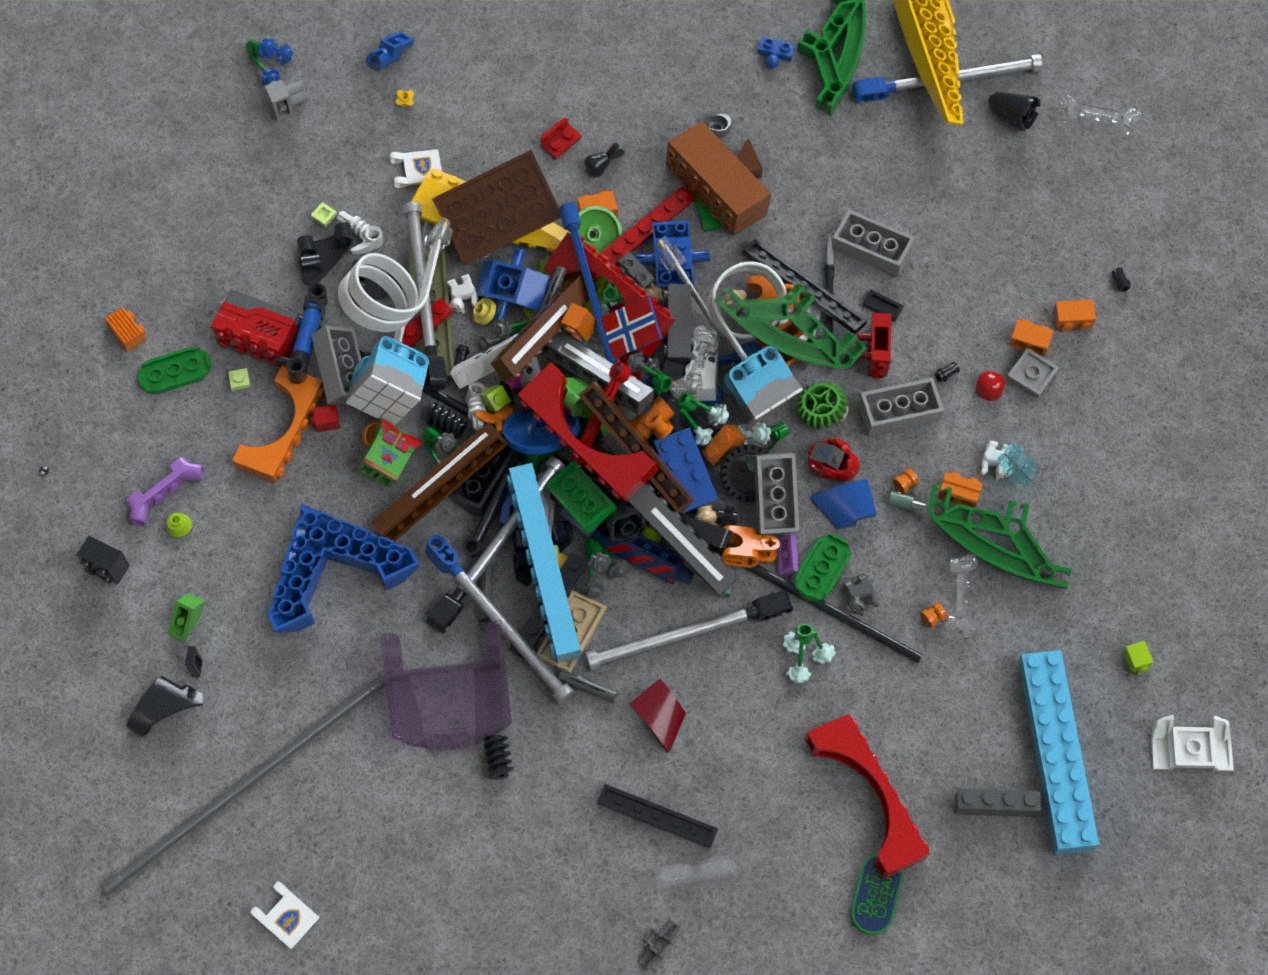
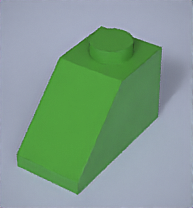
M190 593L178 599L175 603L167 634L185 642L201 616L205 601Z

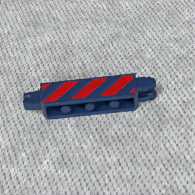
M602 524L598 528L599 532L597 531L593 535L595 541L605 546V551L671 584H674L677 580L689 585L693 580L695 572L684 566V561L674 551L641 534H638L639 538L637 540L621 545L610 538L607 526Z

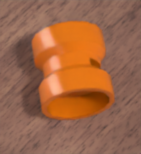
M907 468L901 476L898 475L892 480L894 486L902 494L907 493L910 487H915L919 484L918 476L910 468Z
M939 602L932 604L930 609L920 612L922 620L930 629L936 626L938 621H944L948 618L945 609Z

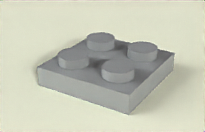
M1027 348L1007 375V379L1039 398L1058 372L1059 367Z

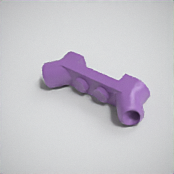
M181 457L169 465L172 473L145 494H142L139 490L134 492L125 501V506L130 510V522L138 526L146 524L149 508L155 504H160L167 494L175 492L184 481L200 482L204 476L202 465L190 463L187 458Z

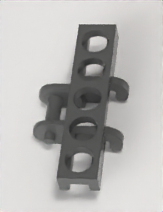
M671 920L660 934L657 932V929L651 928L650 931L652 933L649 937L642 939L644 945L649 946V950L640 960L639 964L648 971L658 957L662 959L663 955L661 953L668 944H674L672 939L681 927ZM671 925L676 927L673 933H670L668 930ZM656 935V936L658 937V939H657L656 942L652 945V944L650 943V941H651V940L653 939V937ZM662 942L664 947L659 950L656 948V943ZM651 952L655 954L654 958L650 957L649 954ZM646 958L651 960L648 966L643 964Z

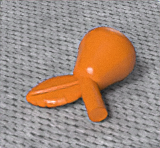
M508 403L494 412V414L487 411H477L474 415L483 422L495 424L496 430L502 435L506 419L515 411H513V404Z

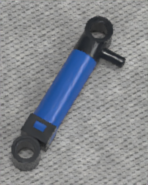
M314 283L308 288V297H305L303 304L304 312L291 358L279 356L274 358L275 364L287 365L288 378L295 384L303 383L307 378V367L314 346L312 334L318 331L320 321L324 318L325 306L328 303L326 287L320 283Z

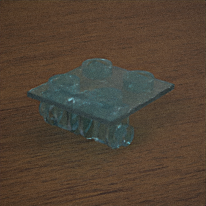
M1011 440L1005 453L997 457L998 463L1004 469L1011 465L1006 470L1007 472L1015 466L1017 467L1010 475H1014L1013 478L1019 484L1025 486L1029 481L1033 480L1038 469L1034 459L1026 456L1019 444H1015Z

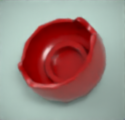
M994 371L983 372L977 379L976 393L986 401H995L1002 396L1005 381L999 373Z

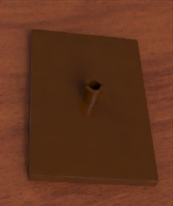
M532 150L432 198L443 223L446 222V229L464 265L561 219L559 214L560 208Z

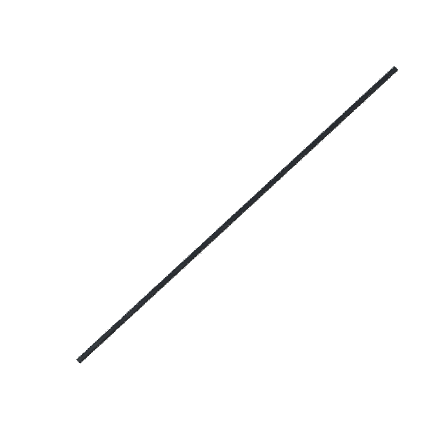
M285 306L283 307L284 309L293 311V310H291V309H289V308H287V307H285ZM359 347L361 359L371 355L370 352ZM423 387V393L468 417L469 410L467 405L439 390L425 389ZM558 455L554 456L566 467L568 466L569 461ZM583 469L597 486L612 490L608 485L604 487L598 481L597 476ZM708 544V549L718 553L719 555H722L723 551L725 550L723 548ZM762 566L743 567L909 659L919 663L923 654L826 601L813 602L802 598L797 593L793 583Z

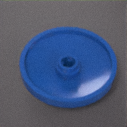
M531 409L524 413L513 412L504 423L503 433L505 441L509 447L518 452L545 454L564 447L558 441L560 438L558 435H551L545 428L547 425L543 421L539 423L532 414L534 412ZM563 409L567 426L576 437L580 430L579 417H574Z

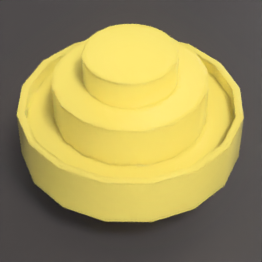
M489 298L481 299L474 307L473 320L480 325H486L493 320L496 312L495 302Z

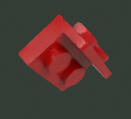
M564 117L562 120H558L553 128L542 134L540 138L541 148L556 160L581 139V134L571 127L568 118Z

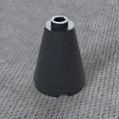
M1002 91L992 93L988 100L990 108L1022 131H1026L1025 128L1028 130L1031 128L1038 116L1036 108L1041 105L1040 99L1036 96Z
M613 494L606 495L617 507L614 512L604 519L610 538L621 545L637 540L639 538L638 534L645 530V517L622 499H616Z

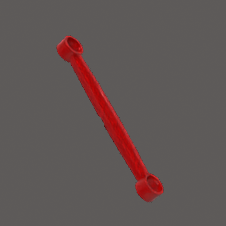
M621 362L614 363L609 371L611 380L605 392L612 401L620 384L625 383L631 374L630 367ZM594 413L580 439V442L591 448L602 425V422ZM572 456L569 464L574 460L581 467L584 461L582 459L578 461ZM550 492L551 500L561 504Z

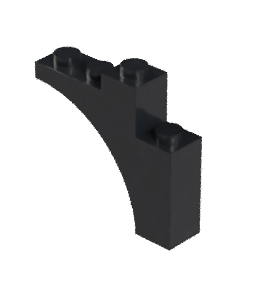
M666 359L662 373L673 379L672 387L669 391H662L661 394L655 393L654 400L660 396L675 413L668 420L673 426L669 435L690 427L692 435L695 437L696 433L693 426L684 414L679 411L681 407L677 404L681 395L685 393L683 386L685 365ZM687 411L696 425L700 426L702 430L708 428L713 430L711 434L712 439L721 430L707 423L695 411Z

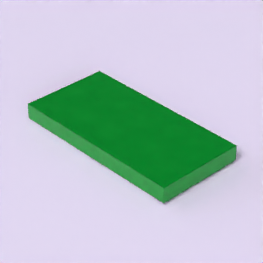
M574 460L545 485L587 534L617 509L612 501Z

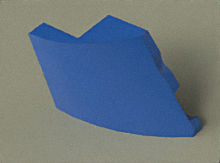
M867 479L843 484L811 496L812 502L822 510V513L831 520V523L837 529L856 526L857 520L876 517L877 515Z

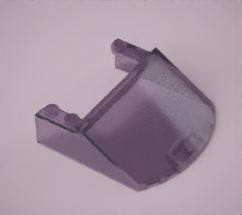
M501 620L491 621L486 626L485 634L489 660L404 670L400 638L394 633L381 635V651L393 738L408 743L411 746L429 748V750H456L477 745L483 741V738L497 735L512 723Z

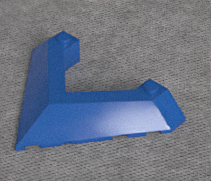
M302 503L298 521L296 520L292 540L289 543L281 569L280 580L276 585L273 595L272 606L269 608L268 617L276 633L298 632L315 624L308 606L328 560L379 574L387 590L405 582L420 564L412 548L396 544L393 540L383 536L379 537L366 529L342 519L338 520L330 514L320 510L316 511Z

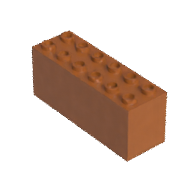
M702 121L668 141L665 162L667 168L672 170L678 179L688 187L689 191L700 199L701 204L711 211L713 217L723 224L726 231L735 236L767 215L771 193Z

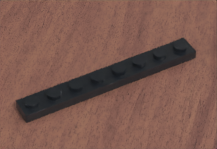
M756 239L743 248L742 254L753 262L762 263L773 269L784 284L795 286L799 283L808 290V293L816 297L812 302L815 307L854 335L867 324L866 318ZM804 291L800 294L803 298L806 296Z

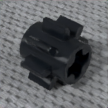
M726 505L725 509H719L717 523L722 524V528L727 525H737L739 512H734L735 507Z

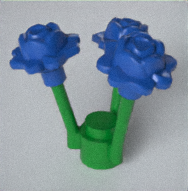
M264 38L263 42L260 43L251 39L246 43L245 49L250 53L249 58L253 59L263 71V76H261L262 85L278 81L280 78L279 70L274 68L266 69L256 56L262 55L264 59H272L273 55H277V61L284 65L293 56L291 47L285 43L284 46L282 45L278 49V44L274 42L273 38Z

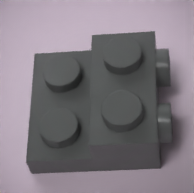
M630 251L616 262L621 269V273L631 277L634 280L633 284L636 286L639 285L644 289L654 279Z

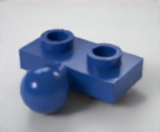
M762 36L757 54L767 56L765 60L766 66L774 69L779 65V59L792 61L796 44Z

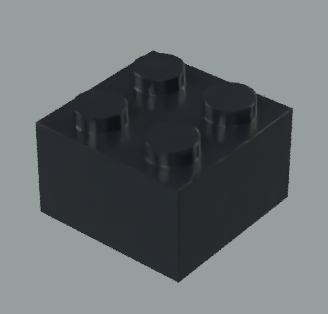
M89 535L76 554L80 560L79 563L85 568V572L92 576L95 574L101 576V579L108 584L113 582L118 585L130 566L122 551Z

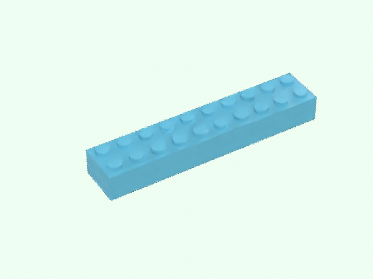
M529 463L509 468L510 475H507L509 491L514 492L511 494L514 510L519 511L516 512L519 529L523 528L521 530L523 546H528V549H525L528 565L533 566L530 568L533 584L537 583V586H535L538 603L542 602V605H540L542 620L547 621V624H545L547 640H552V643H549L552 659L556 658L558 664L581 658V650L533 464Z
M1057 650L1022 654L1018 663L1054 854L1094 851L1099 846L1062 652Z

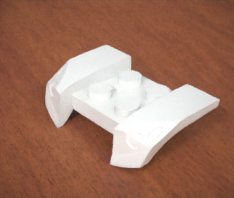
M1174 715L1158 719L1154 723L1151 734L1153 770L1212 768L1213 771H1234L1229 721L1214 716L1210 727H1173Z

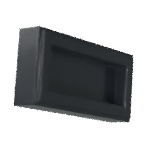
M870 290L862 307L875 313L891 314V321L895 322L904 305Z
M188 646L185 666L192 677L199 678L203 659L195 646Z

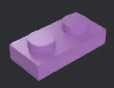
M789 534L778 538L780 542L779 549L777 550L779 576L786 577L797 573L796 535Z

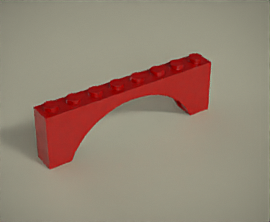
M568 232L543 268L552 277L556 266L567 269L563 279L564 282L581 273L572 237ZM580 235L590 273L600 274L611 281L620 291L626 305L647 296L645 289L633 284L634 280L631 277L623 275L618 266L611 265L605 255L598 254L596 252L597 248L590 243L584 242L585 238ZM650 296L663 339L675 319L670 315L671 312L668 309L660 307L658 305L659 302ZM662 339L636 351L651 357Z
M550 362L518 393L521 399L519 403L526 410L530 408L534 412L532 414L539 423L543 421L547 425L545 428L551 435H558L560 437L558 441L565 448L569 446L573 450L571 454L578 461L582 459L586 463L584 467L591 474L595 472L599 476L597 478L604 487L608 485L612 489L610 492L616 499L622 498L627 502L659 470L658 466L643 451L629 455H609L597 452L582 444L570 432L564 417L563 396L568 381L564 374Z
M847 714L807 732L804 740L814 757L830 758L848 765L863 776L877 794L885 817V836L882 848L874 860V864L883 880L926 860L930 854L929 846L921 839L919 829L915 823H912L907 808L898 799L899 795L896 789L891 787L887 773L880 768L878 758L868 747L869 744L866 737L861 735L857 721L852 719L850 714Z

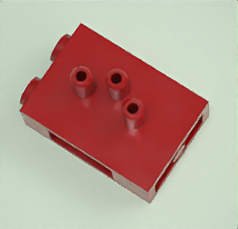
M872 313L869 333L857 334V339L869 341V345H865L867 349L858 359H869L868 376L881 379L887 377L891 361V314Z

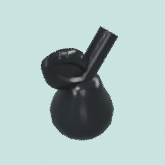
M613 143L606 153L600 152L588 155L584 160V164L593 177H599L604 173L611 160L622 156L625 150L619 149L618 143Z

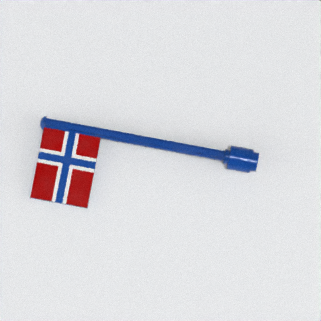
M574 203L561 205L559 214L564 230H568L572 237L607 361L614 364L618 358L662 339L650 296H646L605 316L602 315L578 231L579 226L582 224L578 209L574 206Z

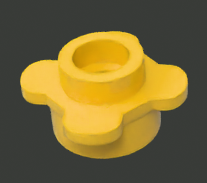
M399 90L397 92L398 99L396 104L398 106L408 107L413 105V91Z

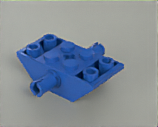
M689 220L652 222L654 252L652 254H636V259L642 265L655 266L656 285L658 288H668L669 284L685 285L667 255L660 248L658 243L662 240L664 245L667 244L694 286L693 264L694 262H710V250H691Z
M514 248L511 263L496 260L484 261L476 287L477 298H489L498 303L493 317L495 320L503 318L505 321L508 307L511 306L539 312L548 290V282L551 280L550 276L521 266L526 253L523 249L519 248L518 250V248Z

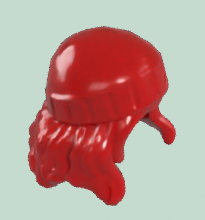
M838 437L821 441L822 443L834 445L845 452L838 470L824 464L821 466L810 459L816 443L808 451V465L821 478H835L838 481L845 482L852 480L859 472L860 461L858 457L851 452L849 445Z

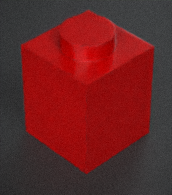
M336 405L313 408L314 415L311 416L312 427L316 426L317 432L340 429Z

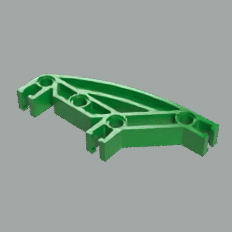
M831 0V2L838 6L822 28L821 36L806 29L803 39L800 38L797 44V52L813 59L823 89L816 99L815 108L822 110L823 107L821 105L827 99L830 101L826 104L827 114L832 115L848 90L859 64L866 25L865 0ZM847 33L839 62L836 63L833 50L843 35Z
M799 283L783 298L742 300L736 293L726 287L722 293L731 296L734 302L727 307L724 305L725 300L723 298L717 297L714 300L737 324L759 340L787 355L809 363L846 369L867 349L864 344L858 342L859 339L849 332L839 341L815 316L805 311L816 297L808 293V290ZM804 291L806 296L797 302V298ZM794 304V309L788 312L789 305ZM742 307V313L736 316V310ZM789 320L807 340L788 334L768 321ZM819 329V335L814 337L815 330ZM855 341L856 346L848 352V348ZM845 354L844 360L839 362L840 355Z
M932 485L927 508L928 517L956 544L976 558L1003 572L1063 589L1068 588L1069 582L1064 581V583L1053 580L1054 571L1063 572L1066 576H1070L1072 569L1051 564L1025 525L1029 504L1020 505L1023 513L1021 519L1012 517V508L1014 505L1017 506V502L1009 501L1004 521L997 512L960 504L948 509L952 488H944L943 492H946L947 495L945 501L940 502L934 500L935 491L940 489V485ZM940 506L943 510L942 514L939 516L934 515L932 508ZM973 514L979 515L981 518L980 523H972L970 516ZM1012 522L1017 523L1019 526L1018 532L1010 531L1009 524ZM975 530L1008 537L1018 554L991 542ZM1043 568L1047 569L1050 573L1047 579L1041 578L1039 574Z

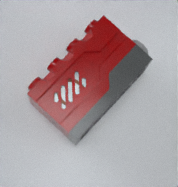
M230 289L226 298L220 302L219 312L211 324L218 345L223 348L232 346L240 354L248 352L256 360L267 359L268 363L272 366H282V364H275L274 358L276 356L290 357L301 323L298 313Z

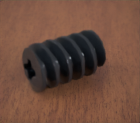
M435 402L427 413V424L433 425L435 429H440L443 433H452L456 440L459 439L467 428L468 420L463 423V416H460L457 420V413H453L450 416V409L444 413V406L437 409L438 403Z
M491 735L483 738L485 742L484 748L486 749L485 755L488 757L486 761L489 765V778L492 780L506 778L509 776V772L514 770L513 767H507L508 764L512 763V759H506V757L511 755V752L505 751L510 746L509 744H503V742L508 740V736Z

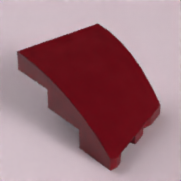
M658 679L630 703V707L643 720L644 725L653 733L667 752H670L686 712L665 683Z

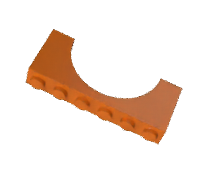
M283 365L276 375L274 383L276 388L286 393L295 404V416L291 427L283 437L269 445L249 447L240 444L232 459L235 468L273 483H277L278 479L283 477L284 467L287 462L289 463L292 460V451L295 446L300 444L301 434L303 430H307L311 414L314 415L313 408H318L317 403L319 399H322L325 395L321 379L307 375L303 383H292L288 378L287 367Z

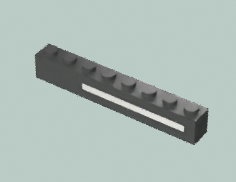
M562 331L552 337L553 341L542 347V355L588 384L597 382L605 391L611 380L609 371L613 364L604 357L594 353L591 349L586 348ZM630 375L625 383L620 384L614 400L639 415L653 403L654 390Z
M649 483L644 484L627 503L645 517L646 523L720 598L737 581L735 577L737 575L730 566L726 568L721 563L723 559L716 552L712 553L708 549L709 545L704 539H698L694 535L696 532L689 524L685 526L680 521L682 517L675 510L671 512L667 507L668 503L661 496L658 498L653 493L655 490Z

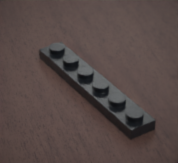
M572 552L560 569L566 596L569 595L588 566L587 561ZM542 602L537 604L519 632L520 636L532 649H534L545 632V624H547V621H543L541 617L540 605H542ZM511 644L508 650L521 659L526 660Z
M604 784L597 801L598 805L711 849L718 828L607 784Z

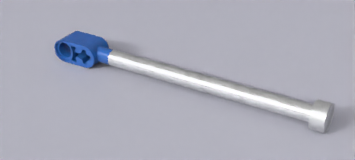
M1040 54L1030 55L1029 59L959 70L957 78L958 81L1025 70H1031L1032 73L1041 72L1043 68L1042 58ZM883 77L857 80L852 84L856 103L883 100L888 97L889 92L925 87L921 77L885 82Z
M432 535L425 548L426 556L442 573H450L553 690V698L559 704L567 700L574 690L568 683L562 684L457 564L458 555L447 541L440 535Z

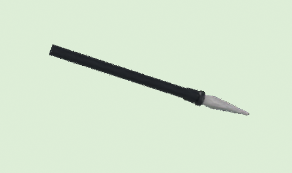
M828 234L824 270L826 290L833 295L835 266L833 265L834 255L831 234ZM826 314V328L833 334V319Z

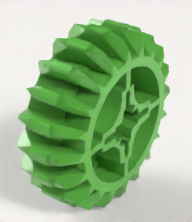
M820 380L819 384L813 381V386L811 387L806 385V390L800 392L801 396H798L796 404L801 420L806 422L808 426L813 424L815 429L818 426L824 429L825 425L831 428V423L838 425V419L843 420V414L847 412L846 407L848 406L847 397L843 393V389L841 387L838 388L836 383L831 385L829 380L826 384H823V381ZM832 398L837 400L835 407L832 406ZM809 402L813 406L811 412L807 409Z

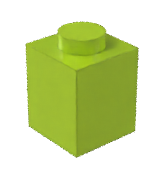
M493 385L479 394L488 411L496 412L511 402L502 385Z
M1145 641L1128 645L1123 650V655L1131 674L1135 672L1143 674L1149 671L1153 660Z

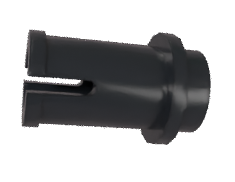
M1118 267L1112 271V275L1117 283V289L1121 292L1129 290L1131 288V281L1127 280L1123 268Z
M460 344L455 349L457 353L454 366L467 359V355L470 354L468 346Z
M952 362L942 369H937L935 373L936 379L939 382H946L947 378L960 372L959 366L954 368L957 363Z

